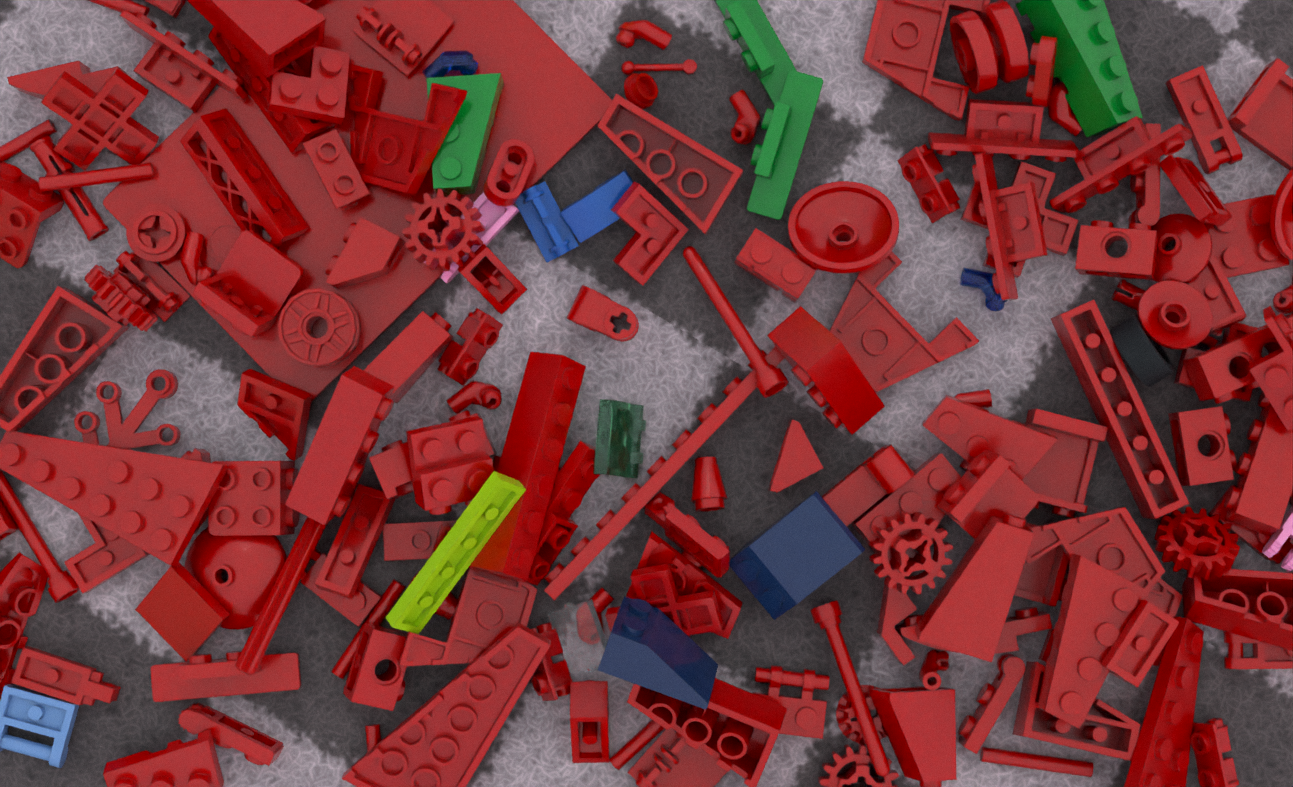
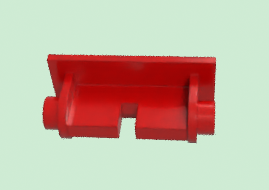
M337 129L303 143L336 209L343 206L345 210L350 209L358 204L357 200L370 194Z
M926 144L913 148L897 160L902 168L904 178L911 184L919 199L921 209L928 215L932 224L945 215H949L961 208L958 203L961 199L956 194L949 179L946 178L940 182H937L935 176L943 173L944 170L933 149H928Z
M125 251L116 259L119 266L113 272L115 273L118 270L136 282L151 298L147 305L164 322L191 297L157 262L144 260L133 251L130 254Z
M478 308L473 313L469 312L456 333L466 341L461 346L452 340L441 358H439L438 361L441 364L437 369L465 386L468 379L472 378L478 371L479 362L488 348H491L496 343L503 324Z
M547 622L536 626L537 630L536 628H531V630L538 631V634L551 640L549 649L535 670L534 675H532V684L538 696L542 697L543 701L558 700V697L570 694V685L573 681L566 660L556 663L552 662L551 657L563 653L556 628H552L551 623Z
M1222 718L1208 719L1207 723L1193 722L1190 741L1195 754L1200 786H1238L1239 780L1237 779L1233 758L1222 757V753L1231 751L1228 726L1223 724Z

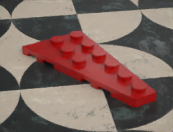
M6 431L0 442L1 470L170 566H177L229 466L16 431Z
M1174 616V619L1180 623L1166 643L1124 787H1186L1190 739L1193 728L1204 631L1188 618Z
M517 623L343 773L342 779L356 787H466L549 649L551 640Z

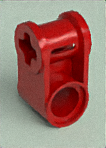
M584 285L581 286L566 317L568 320L591 331H597L621 342L634 338L639 329L638 319L630 309ZM624 315H627L626 321L631 325L630 329H622L619 334L615 333L617 327L613 324V320L615 318L622 319Z

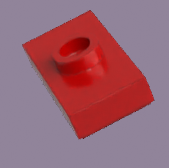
M457 520L385 524L383 527L384 561L429 559L440 525L444 524L452 528Z

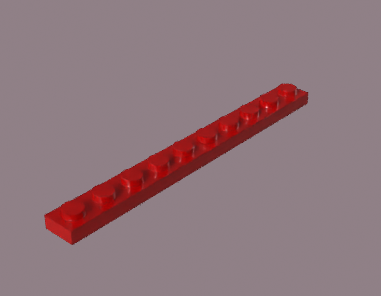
M776 346L769 354L763 349L761 350L769 365L773 364L777 367L785 358ZM751 363L748 366L752 371L743 381L737 376L722 391L727 398L718 407L711 403L697 419L702 424L694 433L691 434L686 429L672 444L676 449L675 453L667 461L661 456L646 471L651 478L642 487L635 483L621 499L626 504L619 512L615 514L610 509L596 524L600 532L591 541L585 536L570 551L575 558L566 567L559 563L548 574L545 580L549 585L544 591L554 601L757 388L755 385L757 381L755 374L757 372Z

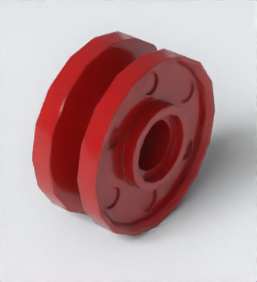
M321 288L303 290L291 297L281 310L278 321L279 339L286 352L300 363L317 367L334 366L349 358L358 346L361 335L360 317L352 303L340 294ZM320 318H324L328 325L327 332L321 338H316L312 333L313 323Z

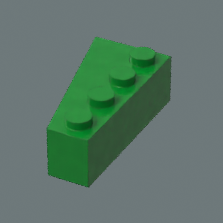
M1022 0L1015 4L1020 15L1027 14L1035 29L1030 33L1036 43H1040L1042 36L1058 38L1054 78L1057 77L1065 84L1068 90L1065 95L1066 100L1086 137L1111 132L1135 116L1143 118L1104 0Z

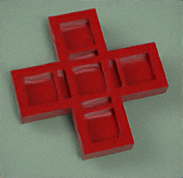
M116 68L97 93L64 71L41 101L43 105L71 123L53 150L84 171L104 147L131 165L140 164L155 147L159 136L130 117L146 98L149 90L118 68Z
M1021 161L1018 164L1011 186L1028 182L1035 184L1046 248L1050 252L1064 256L1068 252L1079 220L1044 208L1056 173ZM974 183L960 220L988 229V224L982 220L979 211V201L983 200L981 187ZM987 252L983 266L996 270L994 258H990ZM1026 260L1012 263L1014 277H1020Z
M669 564L634 569L630 577L637 599H642L651 606L660 609L689 637L690 635L722 630L723 620L714 590L678 596ZM620 606L608 608L605 617L610 633Z

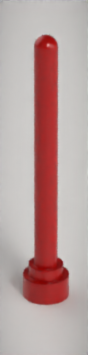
M692 246L686 247L683 250L684 259L757 372L755 374L757 379L755 385L764 398L777 394L788 385V379L781 368H776L773 364L769 365L697 250Z
M0 469V498L48 575L49 594L55 603L61 602L80 589L72 575L67 570L63 571Z
M838 600L813 608L810 612L814 623H819L821 630L825 629L875 771L879 776H887L890 772V766L839 624L842 623L840 619L842 611Z

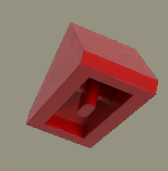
M483 243L474 252L476 256L474 258L469 257L463 263L464 266L459 267L457 270L502 315L527 288Z
M790 420L768 488V491L775 493L823 469L801 424L795 420Z

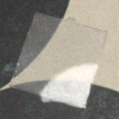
M592 599L575 605L573 602H569L564 605V608L548 613L552 629L556 628L563 650L562 656L566 660L570 674L587 670L589 673L595 671L600 665L607 640Z

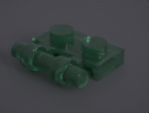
M600 399L593 474L638 479L639 464H643L644 454L640 453L642 431L645 432L646 420H643L644 405Z

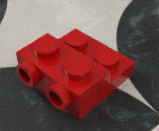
M473 416L406 431L416 504L425 511L429 510V513L433 515L449 513L452 510L451 505L465 502V505L468 506L494 471L492 458L486 452L483 419L479 416Z

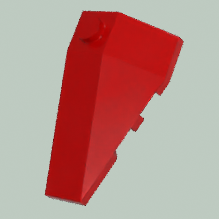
M18 553L0 572V699L4 685L13 684L11 681L15 669L12 668L18 648L22 649L26 645L28 637L24 636L23 632L28 617L37 612L48 579V575L42 566L21 553Z

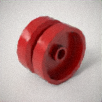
M999 0L984 5L980 16L970 10L951 18L950 35L953 51L966 85L970 86L971 92L979 94L994 89L998 78L1008 84L1023 79L1028 75L1029 59L1025 38L1019 21L1007 1Z

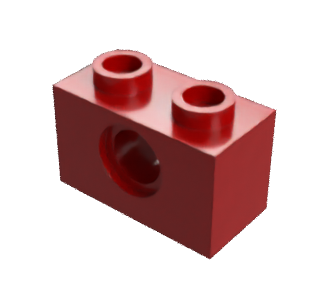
M1094 220L1091 221V226H1080L1075 266L1079 274L1154 281L1159 235L1157 231L1151 230V225L1130 223L1128 224V229L1113 228L1114 223ZM1124 241L1128 244V249L1123 256L1113 258L1108 255V249L1112 243Z
M1218 406L1169 413L1176 466L1181 486L1234 480L1233 471L1236 470L1237 463L1233 450H1229L1227 435L1230 434L1231 425L1228 415L1223 413V407ZM1202 436L1208 438L1211 444L1210 451L1205 456L1198 450V441Z
M364 622L343 690V694L351 702L394 711L396 701L399 702L402 699L405 691V680L403 678L407 666L398 665L407 636L406 632ZM384 659H389L388 670L381 675H375L376 665Z

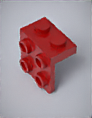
M6 162L0 163V258L16 268H21L28 262L41 222L59 212L63 207L64 200L61 195L54 191L41 192L39 182L22 173L18 167Z
M248 229L240 233L217 274L199 281L192 294L202 301V305L206 309L220 314L231 322V326L237 332L252 338L272 327L304 272L300 265L254 231Z
M985 449L972 460L968 470L960 480L945 492L943 500L937 507L975 540L992 515L1003 518L1004 513H1009L1025 518L1038 503L1039 498L1030 487L1008 469L1011 464L1000 454Z
M295 461L212 462L229 466L208 505V530L210 534L214 536L295 534V527L299 523V512L285 505L299 473L298 469L295 468Z

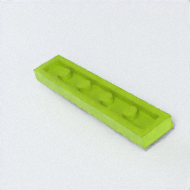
M493 471L386 616V620L392 628L419 635L526 491V488L519 480Z

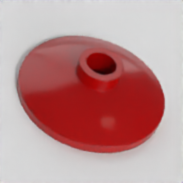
M1170 214L1160 218L1156 224L1151 226V230L1157 231L1159 235L1154 281L1172 280L1187 283L1196 278L1206 268L1212 255V238L1208 228L1197 218L1188 214ZM1172 240H1176L1175 248L1166 251L1167 244Z
M1172 280L1158 282L1144 292L1138 303V319L1144 332L1153 341L1171 349L1194 347L1201 343L1211 330L1213 315L1207 299L1196 288L1184 282ZM1166 317L1173 318L1176 324L1170 322Z

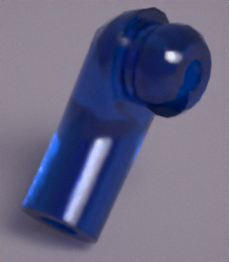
M467 50L445 51L422 73L426 78L444 77L450 71H460L462 75H473L478 69V63L473 59V54Z
M964 267L961 273L960 285L981 289L987 297L985 299L986 307L991 311L1002 310L1005 302L1008 300H1002L1001 294L998 295L995 292L992 279L993 273Z

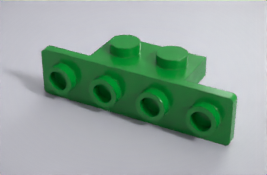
M714 0L725 19L723 26L732 41L737 40L743 50L740 55L746 68L750 73L753 71L756 73L772 104L775 106L776 101L779 102L788 71L797 70L757 0Z
M789 70L779 102L776 101L774 109L767 108L761 127L762 130L767 131L763 145L756 144L750 165L756 166L754 172L756 179L747 205L748 211L777 220L782 219L823 86L822 78Z

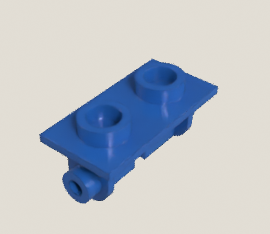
M545 181L520 194L515 204L546 263L579 246L568 224L560 214L561 211Z

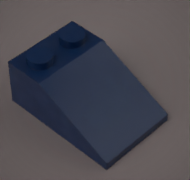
M816 491L746 543L729 560V566L775 620L863 553L865 548Z
M624 596L598 671L706 710L718 664L660 609L651 606L642 599H631Z

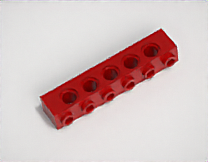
M1293 313L1285 317L1293 329ZM1267 324L1183 360L1200 401L1214 399L1215 403L1219 404L1237 397L1236 389L1247 385L1248 390L1260 387L1249 370V364L1262 358L1261 350L1263 346L1268 350L1269 354L1282 348ZM1291 333L1289 336L1293 341V333ZM1231 360L1237 367L1235 377L1229 372V362Z

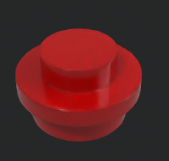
M634 73L624 81L625 96L629 102L641 109H646L653 104L654 99L658 95V88L650 75Z

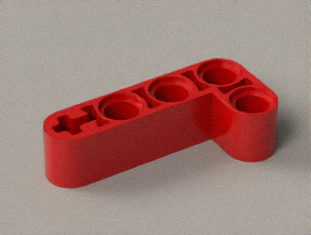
M888 444L876 451L873 457L870 456L844 478L845 480L842 479L821 497L847 527L886 494L889 495L904 485L915 473L895 448Z

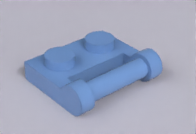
M12 684L4 685L0 699V752L3 749L47 760L50 766L62 768L67 757L68 744L79 705ZM12 726L54 738L53 746L8 735V728Z

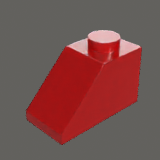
M586 680L571 682L570 729L573 763H609L608 681Z

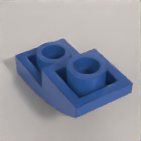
M626 169L598 185L592 192L565 207L560 212L580 243L620 219L611 209L633 183Z

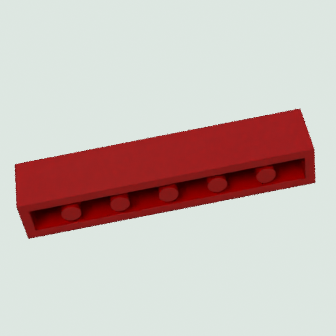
M1095 300L1081 304L1051 318L1099 424L1108 427L1106 440L1142 517L1157 519L1188 505V499Z
M530 352L497 470L498 473L519 480L526 488V491L476 556L471 566L494 574L528 581L582 384L585 365L564 355Z

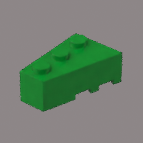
M501 73L426 78L428 99L432 83L467 91L466 98L432 162L433 189L436 193L438 189H442L447 195H450L453 190H456L459 194H474L485 158L491 127L494 124L499 97L504 86Z

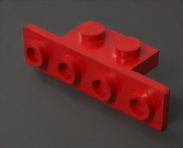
M126 10L121 13V18L131 29L153 43L133 70L140 78L196 113L216 84L243 102L248 98L247 93L241 87L243 81L233 72L224 69L221 73L212 67L214 62L199 50H195L193 54L184 49L186 44L180 38L169 31L165 35L155 30L157 25L139 12L136 17Z
M969 99L964 134L928 133V142L931 149L936 150L938 154L948 156L957 155L958 151L972 152L974 156L975 154L986 153L993 157L994 153L1008 154L1013 159L1027 160L1030 159L1031 155L1045 156V159L1050 161L1064 162L1067 160V157L1077 158L1079 149L1071 140L1040 139L1044 107L1034 106L1031 102Z
M1135 116L1079 150L1078 157L1074 158L1084 180L1051 199L1049 203L1053 209L1060 212H1076L1082 209L1087 204L1086 200L1094 195L1105 194L1114 190L1119 185L1118 181L1130 174L1137 175L1146 171L1152 166L1151 162L1163 154L1167 156L1180 151L1185 146V141L1192 138L1193 135L1190 129L1182 124H1177L1151 139L1141 118Z
M986 153L975 154L976 164L972 166V173L976 185L981 187L983 200L979 201V211L982 220L988 224L990 236L986 237V248L989 257L994 258L996 273H993L992 276L995 292L998 295L1001 294L1002 300L1018 299L1012 263L1048 255L1035 184L1028 182L998 189L992 156Z
M1271 306L1263 309L1264 320L1282 348L1249 364V370L1289 431L1293 429V341L1289 334L1293 333V329L1283 313L1276 315Z
M242 650L227 652L226 658L212 659V654H197L189 656V662L155 664L151 666L153 701L164 702L298 690L301 688L299 654L297 652L264 655L254 675L245 674L235 667Z

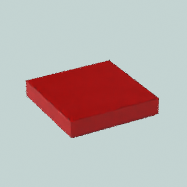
M178 562L177 566H171L135 609L186 662L189 660V656L195 655L230 615L180 562Z

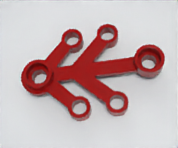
M158 369L148 375L146 379V392L124 422L122 421L119 402L122 395L120 386L110 381H104L98 385L96 396L104 404L109 436L107 446L134 449L157 444L173 446L178 443L181 433L179 428L173 424H162L157 430L136 433L160 399H168L176 393L178 380L172 372ZM163 377L166 382L165 387L158 391L154 383L157 378ZM107 386H112L114 389V395L111 399L104 397V389ZM89 411L78 413L75 417L74 425L82 433L83 442L99 445L97 429L100 426V419L98 415ZM85 416L92 418V426L89 429H85L82 425V420ZM167 428H170L174 433L173 439L169 442H166L162 436L163 431Z

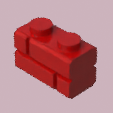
M755 228L734 264L774 290H781L782 295L794 303L798 300L818 269L757 228Z

